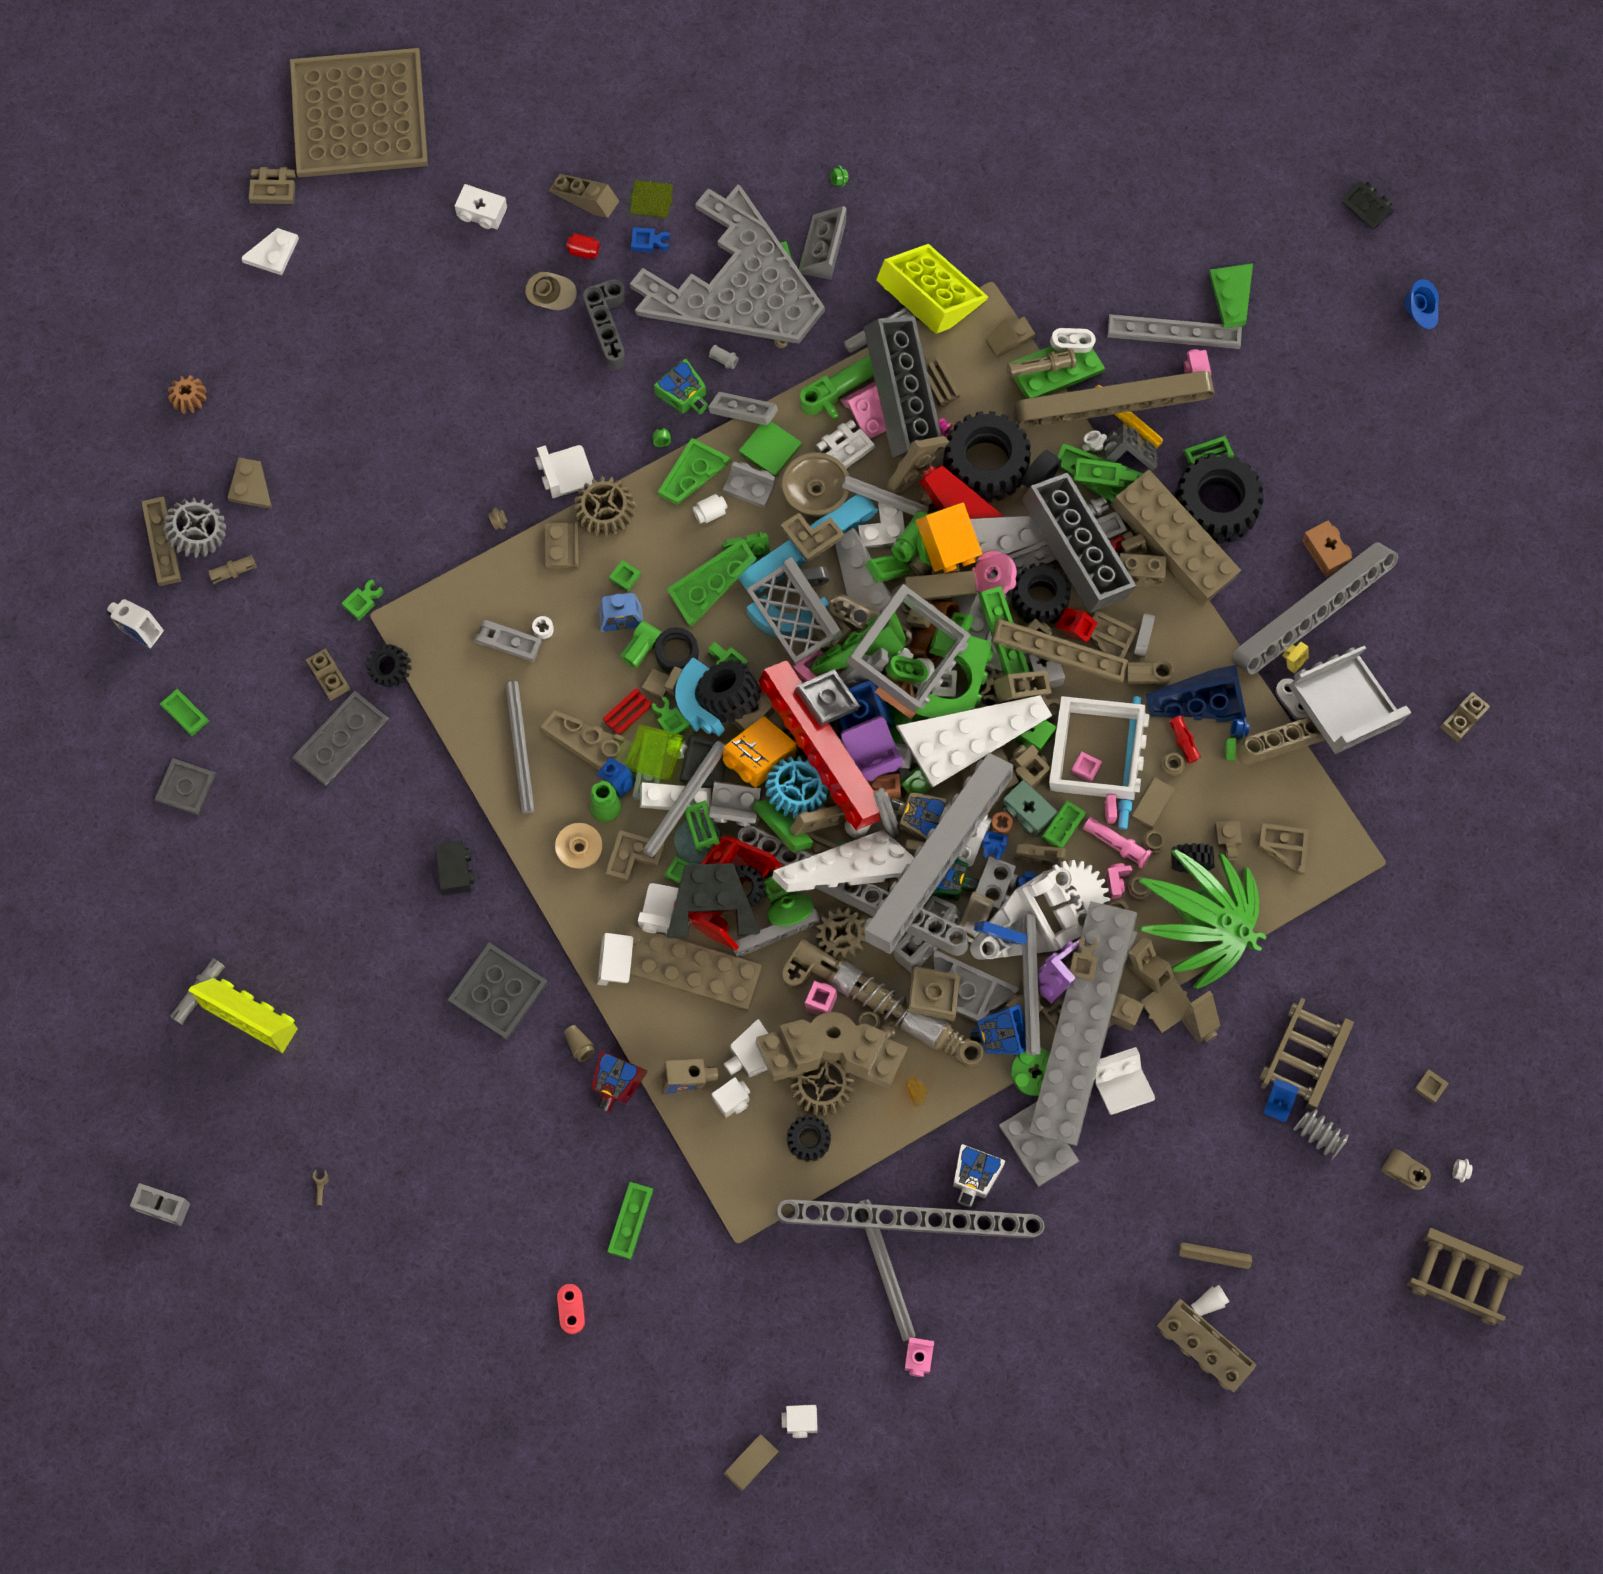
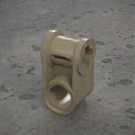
M1395 1148L1392 1149L1381 1168L1384 1174L1413 1190L1423 1189L1431 1178L1430 1171L1426 1166ZM1417 1173L1422 1175L1419 1182L1414 1180Z

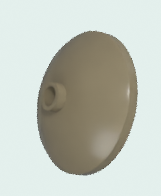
M807 453L793 460L786 468L782 479L783 494L788 504L797 512L813 517L825 516L837 510L847 500L850 491L843 489L842 484L844 478L849 476L845 466L835 457L825 453ZM814 489H819V490H820L819 493H814V492H812V491H813Z

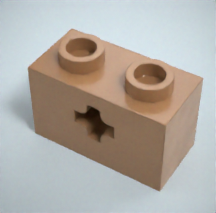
M1329 520L1305 532L1302 542L1325 577L1339 571L1351 562L1352 551L1347 544L1344 545L1340 539L1338 529L1332 526Z

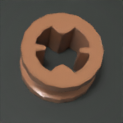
M1006 812L995 814L991 823L993 832L1008 834L1011 831L1013 819ZM998 819H1001V821L1005 819L1007 821L1006 828H1003V826L1001 828L997 827Z

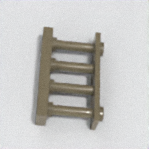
M1301 998L1297 1004L1293 1003L1287 1014V1016L1291 1017L1270 1066L1263 1068L1259 1079L1263 1080L1261 1084L1263 1089L1267 1087L1269 1081L1275 1083L1276 1079L1299 1087L1297 1094L1303 1096V1100L1307 1101L1305 1108L1313 1111L1318 1107L1354 1022L1345 1018L1342 1024L1337 1023L1335 1025L1303 1010L1302 1007L1305 999ZM1297 1018L1332 1033L1331 1036L1335 1037L1333 1044L1326 1046L1293 1031L1292 1029ZM1288 1039L1323 1054L1322 1057L1326 1059L1323 1067L1320 1065L1316 1067L1284 1052L1283 1050ZM1278 1061H1283L1313 1075V1078L1317 1080L1314 1087L1309 1086V1088H1306L1274 1073Z
M1429 1228L1423 1238V1241L1428 1242L1429 1250L1418 1280L1413 1277L1409 1279L1406 1286L1411 1287V1291L1417 1295L1425 1296L1428 1294L1482 1317L1481 1321L1486 1324L1495 1326L1496 1323L1504 1322L1506 1316L1498 1314L1497 1311L1508 1280L1519 1277L1524 1266ZM1444 1249L1452 1252V1260L1442 1288L1439 1289L1427 1284L1438 1252ZM1468 1259L1475 1262L1474 1266L1476 1268L1466 1296L1463 1299L1451 1294V1290L1461 1262ZM1490 1268L1498 1272L1499 1278L1487 1309L1475 1304L1474 1301L1485 1270Z

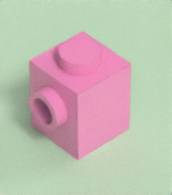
M814 981L805 1001L806 1011L818 1016L831 1012L837 999V990L829 984Z

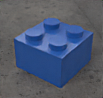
M869 680L849 688V691L860 706L858 710L839 718L843 731L878 716L885 718L888 728L896 726L889 703L882 700L875 693L878 686Z

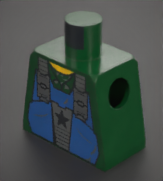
M956 858L929 898L936 896L940 899L959 901L962 890L976 892L979 879L966 876L969 864Z

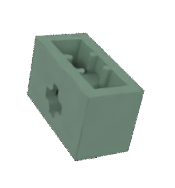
M1024 780L1004 798L1002 804L1004 812L1008 813L1012 818L1015 817L1021 823V828L1028 834L1032 833L1035 837L1057 815V810ZM1024 808H1025V809L1032 808V812H1031V811L1025 812V811H1024Z

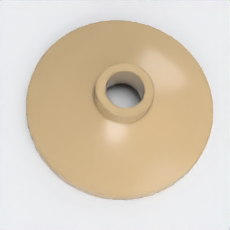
M570 824L563 828L556 838V854L560 861L568 867L575 869L589 867L601 855V836L594 827L588 824ZM582 845L584 849L578 852L575 850V847Z

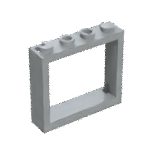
M902 584L848 657L846 663L910 711L914 712L919 707L923 709L931 698L928 697V694L932 689L936 691L942 684L943 679L941 676L945 671L949 673L956 664L955 656L958 653L961 655L968 646L966 641L971 634ZM901 602H904L955 641L915 699L861 659Z

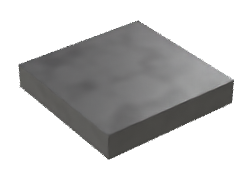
M835 669L804 682L795 689L820 727L858 710L860 706Z
M172 758L154 800L157 803L199 816L217 774L216 772Z

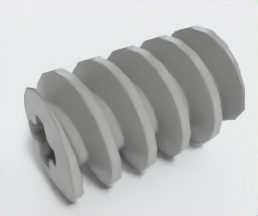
M1317 1109L1311 1112L1307 1111L1293 1130L1296 1131L1302 1128L1300 1136L1304 1137L1310 1134L1308 1142L1312 1143L1317 1140L1316 1149L1318 1150L1325 1146L1324 1155L1333 1153V1159L1345 1145L1349 1135L1345 1134L1339 1137L1341 1129L1337 1128L1332 1131V1121L1324 1125L1325 1116L1322 1115L1316 1118Z

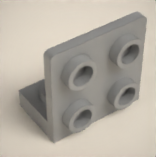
M714 781L708 817L720 823L732 820L737 821L736 824L741 826H750L751 823L755 824L758 813L753 807L755 802L760 799L761 787L755 788L749 785Z

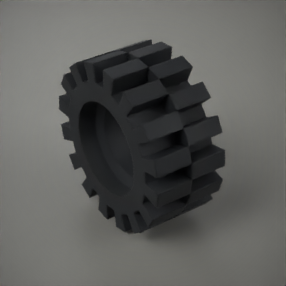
M381 644L382 647L376 646V652L371 650L369 653L372 655V658L367 657L366 660L370 662V665H366V669L370 670L367 674L369 677H372L371 680L391 688L392 686H399L398 682L404 683L403 677H409L410 675L406 671L411 670V666L408 665L411 659L406 657L408 656L407 652L392 644ZM392 657L395 660L394 670L390 674H385L382 671L383 662L386 658Z
M1185 843L1184 845H1177V847L1174 846L1171 849L1182 852L1208 871L1215 866L1214 847L1208 844ZM1171 852L1172 869L1178 872L1185 871L1189 873Z
M736 866L735 869L739 879L746 877L752 883V891L746 897L750 907H753L755 904L760 903V899L765 895L764 889H766L764 881L766 880L762 877V873L752 866Z
M804 1115V1118L799 1117L796 1119V1122H792L787 1132V1143L793 1156L796 1155L797 1159H804L805 1162H809V1160L817 1161L819 1157L822 1158L829 1150L831 1133L824 1120H819L814 1115L813 1117ZM805 1130L815 1131L819 1138L817 1144L813 1147L803 1146L799 1140L800 1134Z

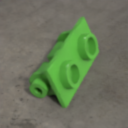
M759 532L745 536V542L754 556L770 553L769 540L766 533ZM741 537L725 539L726 542H722L723 551L740 541Z

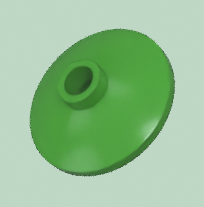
M802 894L785 896L775 901L767 911L768 920L777 926L797 924L812 913L814 908L813 901L810 897Z

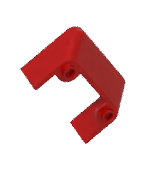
M731 836L720 837V844L715 845L714 843L701 864L733 863L734 867L738 865L752 866L762 873V877H765L769 870L774 872V870L783 867L773 854ZM746 877L740 878L741 884H743L745 880H750ZM724 911L688 913V923L720 944L736 951L738 950L739 946L727 934L729 925L721 917Z

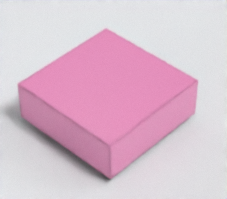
M1081 751L1071 770V774L1092 783L1102 761Z
M1107 795L1104 802L1105 823L1115 824L1117 819L1116 795Z

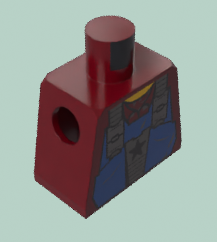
M601 1050L591 1089L602 1093L596 1107L610 1112L615 1099L627 1103L648 1070Z

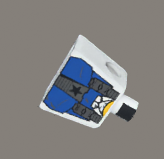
M126 599L121 600L119 604L113 602L107 608V614L110 615V618L121 631L150 649L164 631L148 610Z
M962 1144L953 1187L962 1190L958 1203L972 1207L975 1196L986 1198L1003 1169L1005 1160Z

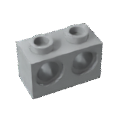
M989 856L976 893L985 897L988 893H994L998 896L991 910V913L996 914L1010 897L1006 895L1009 887L1014 888L1018 875L1014 874L1015 865ZM996 872H1003L1006 878L998 880L994 874Z
M140 1183L130 1204V1207L136 1212L178 1226H182L190 1203L185 1198Z

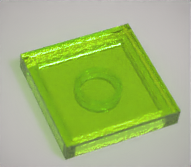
M639 724L625 766L631 771L669 781L685 738L679 734Z

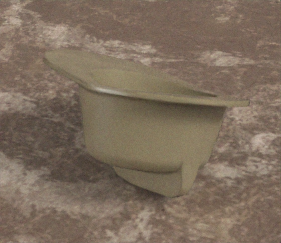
M539 272L528 280L525 293L527 299L534 305L552 310H562L569 308L574 303L577 290L574 283L564 276L549 272Z

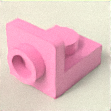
M1119 863L1111 865V868L1107 869L1105 877L1110 901L1120 899L1122 893L1125 892L1124 881L1119 878L1130 876L1131 866Z

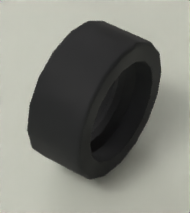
M1049 450L1043 451L1026 471L1022 484L1029 489L1032 485L1054 478L1061 466L1062 460Z
M669 628L656 639L654 647L656 661L662 669L671 673L674 667L683 670L692 658L698 659L697 640L691 632L684 628ZM673 639L686 641L690 646L688 658L682 662L667 660L663 654V648L668 641Z

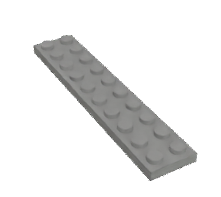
M1090 901L1081 937H1085L1084 945L1086 947H1091L1094 939L1098 941V948L1092 954V956L1099 958L1094 982L1076 978L1067 988L1029 1131L1032 1135L1075 1146L1078 1145L1138 915L1137 912ZM1080 946L1077 949V953H1081Z

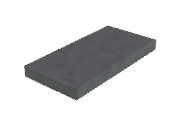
M354 691L295 753L292 759L328 788L390 720L358 692Z

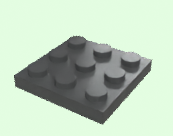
M489 942L448 998V1002L507 1041L546 987L548 981Z

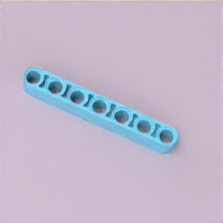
M856 494L837 510L825 515L810 527L814 529L831 517L845 534L853 528H858V525H862L870 520L877 513L878 509L869 498ZM788 540L751 565L738 580L747 589L785 564L784 561L790 557L793 558L798 567L805 564L806 560L791 541ZM785 572L776 578L775 583L785 577ZM761 587L754 593L757 596L768 588Z

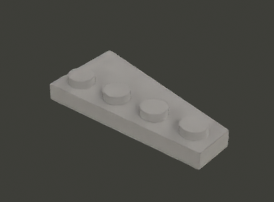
M1031 516L970 519L982 555L989 551H999L1007 554L1045 541ZM980 556L975 557L976 562H974V563H978V562H979V561H978V558H979Z
M853 528L846 532L844 538L835 544L847 596L882 612L892 596L884 581L876 583L866 568L865 563L871 557L858 532ZM860 609L854 612V617L858 621H864L867 618V614L864 610Z

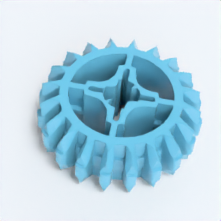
M791 756L787 762L782 759L778 765L772 767V772H769L767 775L768 780L765 783V787L768 790L766 791V797H771L770 805L777 804L776 812L781 809L784 810V816H787L790 812L793 813L792 816L795 819L798 813L805 811L808 813L814 812L822 807V803L826 802V794H828L829 789L822 783L820 775L810 765L808 759L806 762H802L801 756L797 757L796 761ZM786 775H790L789 781L784 782V784L779 785V780L781 778H783ZM795 784V786H798V788L800 787L801 790L797 789L796 787H793V785ZM810 790H815L814 796L807 800L804 799L806 793H810Z

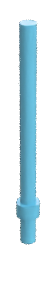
M1138 696L1132 697V704H1141L1142 698ZM1130 719L1123 777V786L1128 787L1137 719ZM1121 799L1118 801L1117 810L1120 812L1118 829L1127 830L1129 813L1132 812V802L1128 799Z

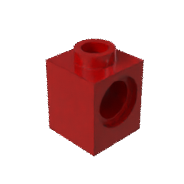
M1066 607L1055 628L1069 639L1087 643L1097 622L1084 611Z

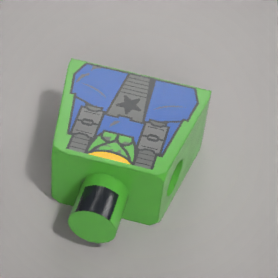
M686 358L654 384L655 395L682 414L691 407L698 414H702L708 407V404L702 399L706 395V386Z

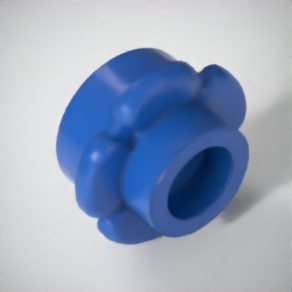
M1244 717L1240 719L1235 718L1230 729L1232 737L1242 740L1244 736L1249 734L1250 725Z

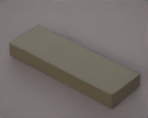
M975 571L906 577V586L924 600L977 595Z

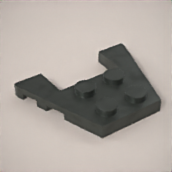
M733 863L684 866L666 939L688 938V913L736 911L737 936L760 934L759 926Z

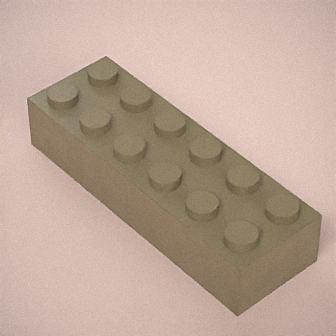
M1150 470L1146 471L1117 495L1111 504V507L1137 535L1140 533L1143 535L1146 545L1156 556L1166 557V567L1201 606L1205 605L1223 590L1241 572V569Z

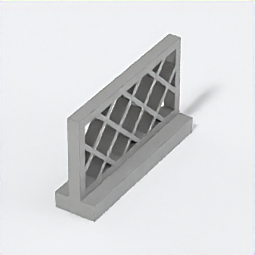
M790 557L784 561L785 564L746 590L794 663L798 664L833 640L837 641L844 636L793 558ZM785 572L789 578L787 587L775 585L776 578ZM761 587L770 588L767 600L757 598L754 592ZM774 589L786 591L783 603L771 601ZM789 592L798 593L801 596L799 606L787 604ZM770 605L782 607L779 618L768 615ZM785 608L798 610L795 621L783 619ZM801 610L813 614L811 624L799 622ZM782 623L794 625L792 636H785L780 633ZM798 626L810 628L807 639L795 637ZM814 629L823 630L827 635L820 642L811 640ZM794 641L806 643L805 651L798 656H795L792 651Z

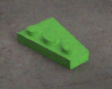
M1253 263L1211 269L1209 272L1224 329L1246 325Z

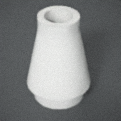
M1218 1285L1216 1287L1212 1286L1191 1306L1196 1313L1202 1316L1225 1308V1304L1229 1303V1300Z

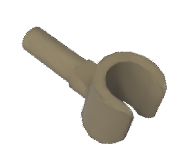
M317 1170L313 1172V1179L317 1184L316 1205H322L324 1185L329 1180L326 1170L324 1178L320 1180L317 1179Z

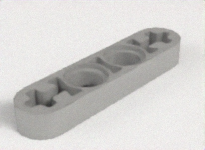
M813 909L806 919L790 926L772 925L760 930L759 935H748L735 941L739 948L737 951L734 950L736 957H741L811 928L821 921L817 910Z

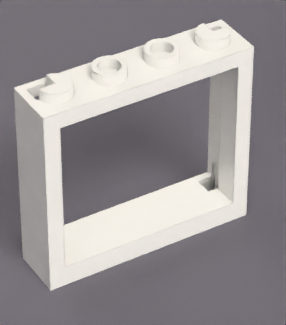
M1061 696L1049 781L1050 791L1100 797L1116 795V798L1134 800L1135 792L1139 793L1141 779L1137 778L1138 770H1143L1144 757L1140 756L1141 749L1146 747L1147 735H1143V729L1149 725V714H1145V705ZM1070 713L1137 719L1128 787L1061 780Z

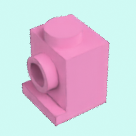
M1194 349L1186 353L1187 360L1183 363L1185 374L1199 371H1209L1211 374L1206 350L1199 351Z
M909 1338L905 1370L910 1371L909 1375L924 1377V1373H930L934 1341ZM915 1354H923L924 1360L921 1362L916 1361Z

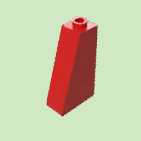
M931 466L922 473L924 477L918 481L939 511L964 502L970 519L1004 517L943 466L936 469L934 466Z

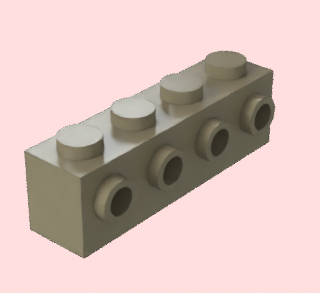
M1181 1299L1177 1301L1157 1325L1165 1338L1174 1340L1185 1355L1192 1356L1197 1360L1200 1368L1207 1373H1212L1218 1379V1383L1226 1390L1230 1389L1232 1392H1235L1257 1365Z

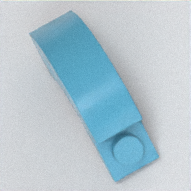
M766 595L760 597V599L767 600L768 598ZM823 597L820 600L829 612V602ZM753 602L747 606V616L752 623L765 634L778 638L756 603ZM770 605L768 615L779 618L781 611L774 605ZM802 611L799 622L811 624L813 614L808 611ZM784 613L783 619L795 621L797 613ZM782 623L780 633L785 636H792L794 625ZM798 626L795 637H807L810 628Z
M692 658L680 673L676 684L675 696L678 708L694 731L697 732L701 727L706 733L710 734L713 732L720 737L725 731L719 719L701 707V701L697 696L696 690L697 685H699V679L704 676L705 671L710 669L695 658Z

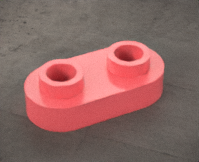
M566 1284L559 1289L557 1294L560 1326L568 1334H577L582 1331L585 1325L583 1297L581 1290L576 1285ZM568 1292L574 1294V1298L570 1301L565 1299V1295ZM570 1317H575L577 1319L574 1325L568 1324V1319Z

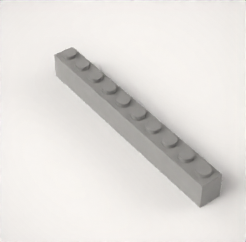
M988 753L984 760H979L975 773L972 777H967L961 793H957L953 797L950 809L942 813L936 829L932 828L924 846L918 847L912 863L904 867L901 879L892 884L889 896L886 900H881L873 919L869 918L866 921L863 929L866 942L891 954L1013 778V764L991 753Z

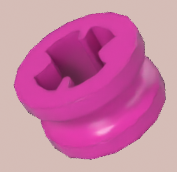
M942 418L938 421L941 436L946 437L953 425L951 423L947 424L946 419Z

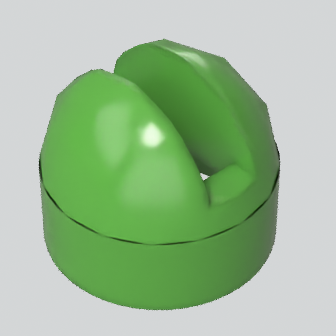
M656 429L654 431L653 444L656 447L668 446L671 443V436L667 429Z

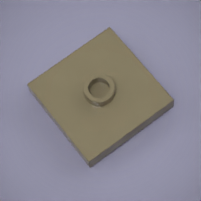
M913 966L907 1012L954 1021L956 1018L960 975Z

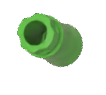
M922 511L914 514L906 529L896 539L891 548L896 559L906 563L918 554L917 540L919 529L915 520L929 514Z
M607 781L594 784L590 793L589 809L591 815L601 822H609L616 819L621 813L622 802L616 794L615 788Z

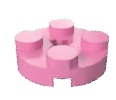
M989 551L978 558L979 562L972 569V571H975L977 591L982 592L1001 586L1005 594L1015 587L1016 565L1008 555L999 551ZM995 569L998 572L996 578H990Z

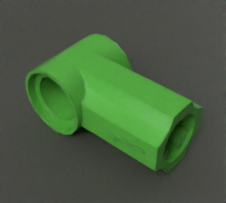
M642 621L634 631L633 639L622 652L620 658L630 667L637 669L649 651L654 650L656 639L662 631L646 621Z

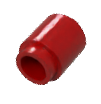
M574 233L572 237H568L566 249L569 250L570 255L589 260L591 258L596 259L600 248V241H596L593 237Z

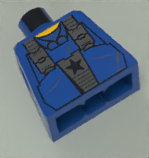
M1020 1004L978 1020L979 1028L971 1031V1040L978 1043L983 1042L984 1050L987 1054L1018 1055L1026 1051L1025 1022Z

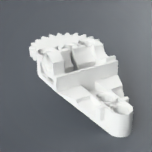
M1070 860L1069 867L1066 861L1061 862V868L1058 865H1053V869L1044 871L1017 888L989 922L1022 933L1021 916L1033 914L1036 917L1037 953L1062 949L1069 941L1081 937L1090 901L1101 904L1110 901V898L1103 896L1109 889L1101 888L1105 879L1097 880L1099 871L1091 874L1092 865H1087L1084 869V862L1079 861L1076 867L1075 860ZM1057 874L1060 876L1059 885L1056 882ZM1043 894L1050 907L1068 901V904H1063L1053 910L1062 928L1061 931L1056 934L1053 933L1034 897ZM1079 916H1081L1083 919V923L1081 926L1078 922ZM979 933L973 940L970 951L974 958L980 960L1022 955V944L1003 942L1001 939ZM984 943L987 945L986 954H984L982 950V946Z

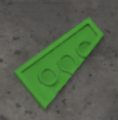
M741 539L667 588L690 627L709 610L756 560L744 539Z

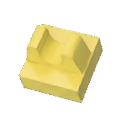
M1302 642L1297 646L1292 645L1282 654L1287 659V668L1294 674L1309 658L1308 646Z

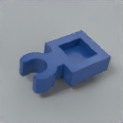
M633 227L631 251L653 253L654 247H658L662 251H668L669 244L662 243L661 241L670 240V233L661 232L655 235V229Z
M987 831L982 844V849H984L983 856L987 858L989 854L996 856V860H1000L1002 853L1005 854L1008 835Z

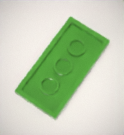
M1050 346L1010 363L1045 357L1050 352L1055 354L1061 352L1056 351ZM1092 348L1087 353H1075L1076 367L1073 369L1066 367L1058 369L1057 372L1049 370L1016 376L1013 379L1024 397L1029 399L1048 396L1102 374L1105 367Z

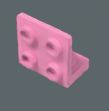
M875 381L840 399L845 408L851 409L859 428L862 429L869 439L886 431Z

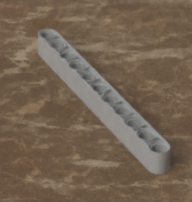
M745 826L738 832V840L742 842L748 838H754L752 842L747 844L764 851L768 848H774L775 850L769 853L773 854L783 867L813 856L803 850L792 852L782 840L753 826ZM788 858H795L793 862H785ZM848 882L838 883L837 887L830 888L827 884L815 885V888L872 916H875L877 913L876 909L881 900H886L889 896V892L871 883L849 885ZM849 888H857L855 892H847ZM870 898H877V899H878V900H877L876 902H874V903L868 902V900H869ZM923 908L916 916L920 921L912 923L906 931L955 956L964 954L968 948L967 933L962 927ZM934 928L941 929L939 933L934 934L930 932ZM955 938L963 940L959 944H954L951 942Z
M784 1200L776 1210L777 1218L786 1224L1013 1238H1035L1044 1230L1042 1218L1034 1214L806 1200ZM785 1205L793 1207L794 1216L785 1218L781 1214V1208ZM808 1207H815L819 1211L817 1219L811 1220L806 1216V1209ZM833 1208L840 1209L843 1212V1219L834 1221L830 1216V1211ZM857 1210H864L867 1213L868 1218L866 1222L861 1223L855 1219V1212ZM882 1211H887L891 1214V1223L883 1224L880 1221L879 1215ZM906 1213H913L915 1215V1225L910 1226L904 1222V1215ZM936 1214L939 1216L941 1223L938 1227H932L929 1224V1215ZM954 1216L963 1217L965 1220L963 1228L959 1229L953 1225ZM979 1217H984L989 1221V1228L987 1230H981L978 1227L977 1220ZM1007 1218L1013 1222L1012 1231L1008 1232L1002 1228L1001 1223L1003 1219ZM1028 1220H1033L1037 1223L1038 1229L1036 1233H1030L1026 1229V1222Z

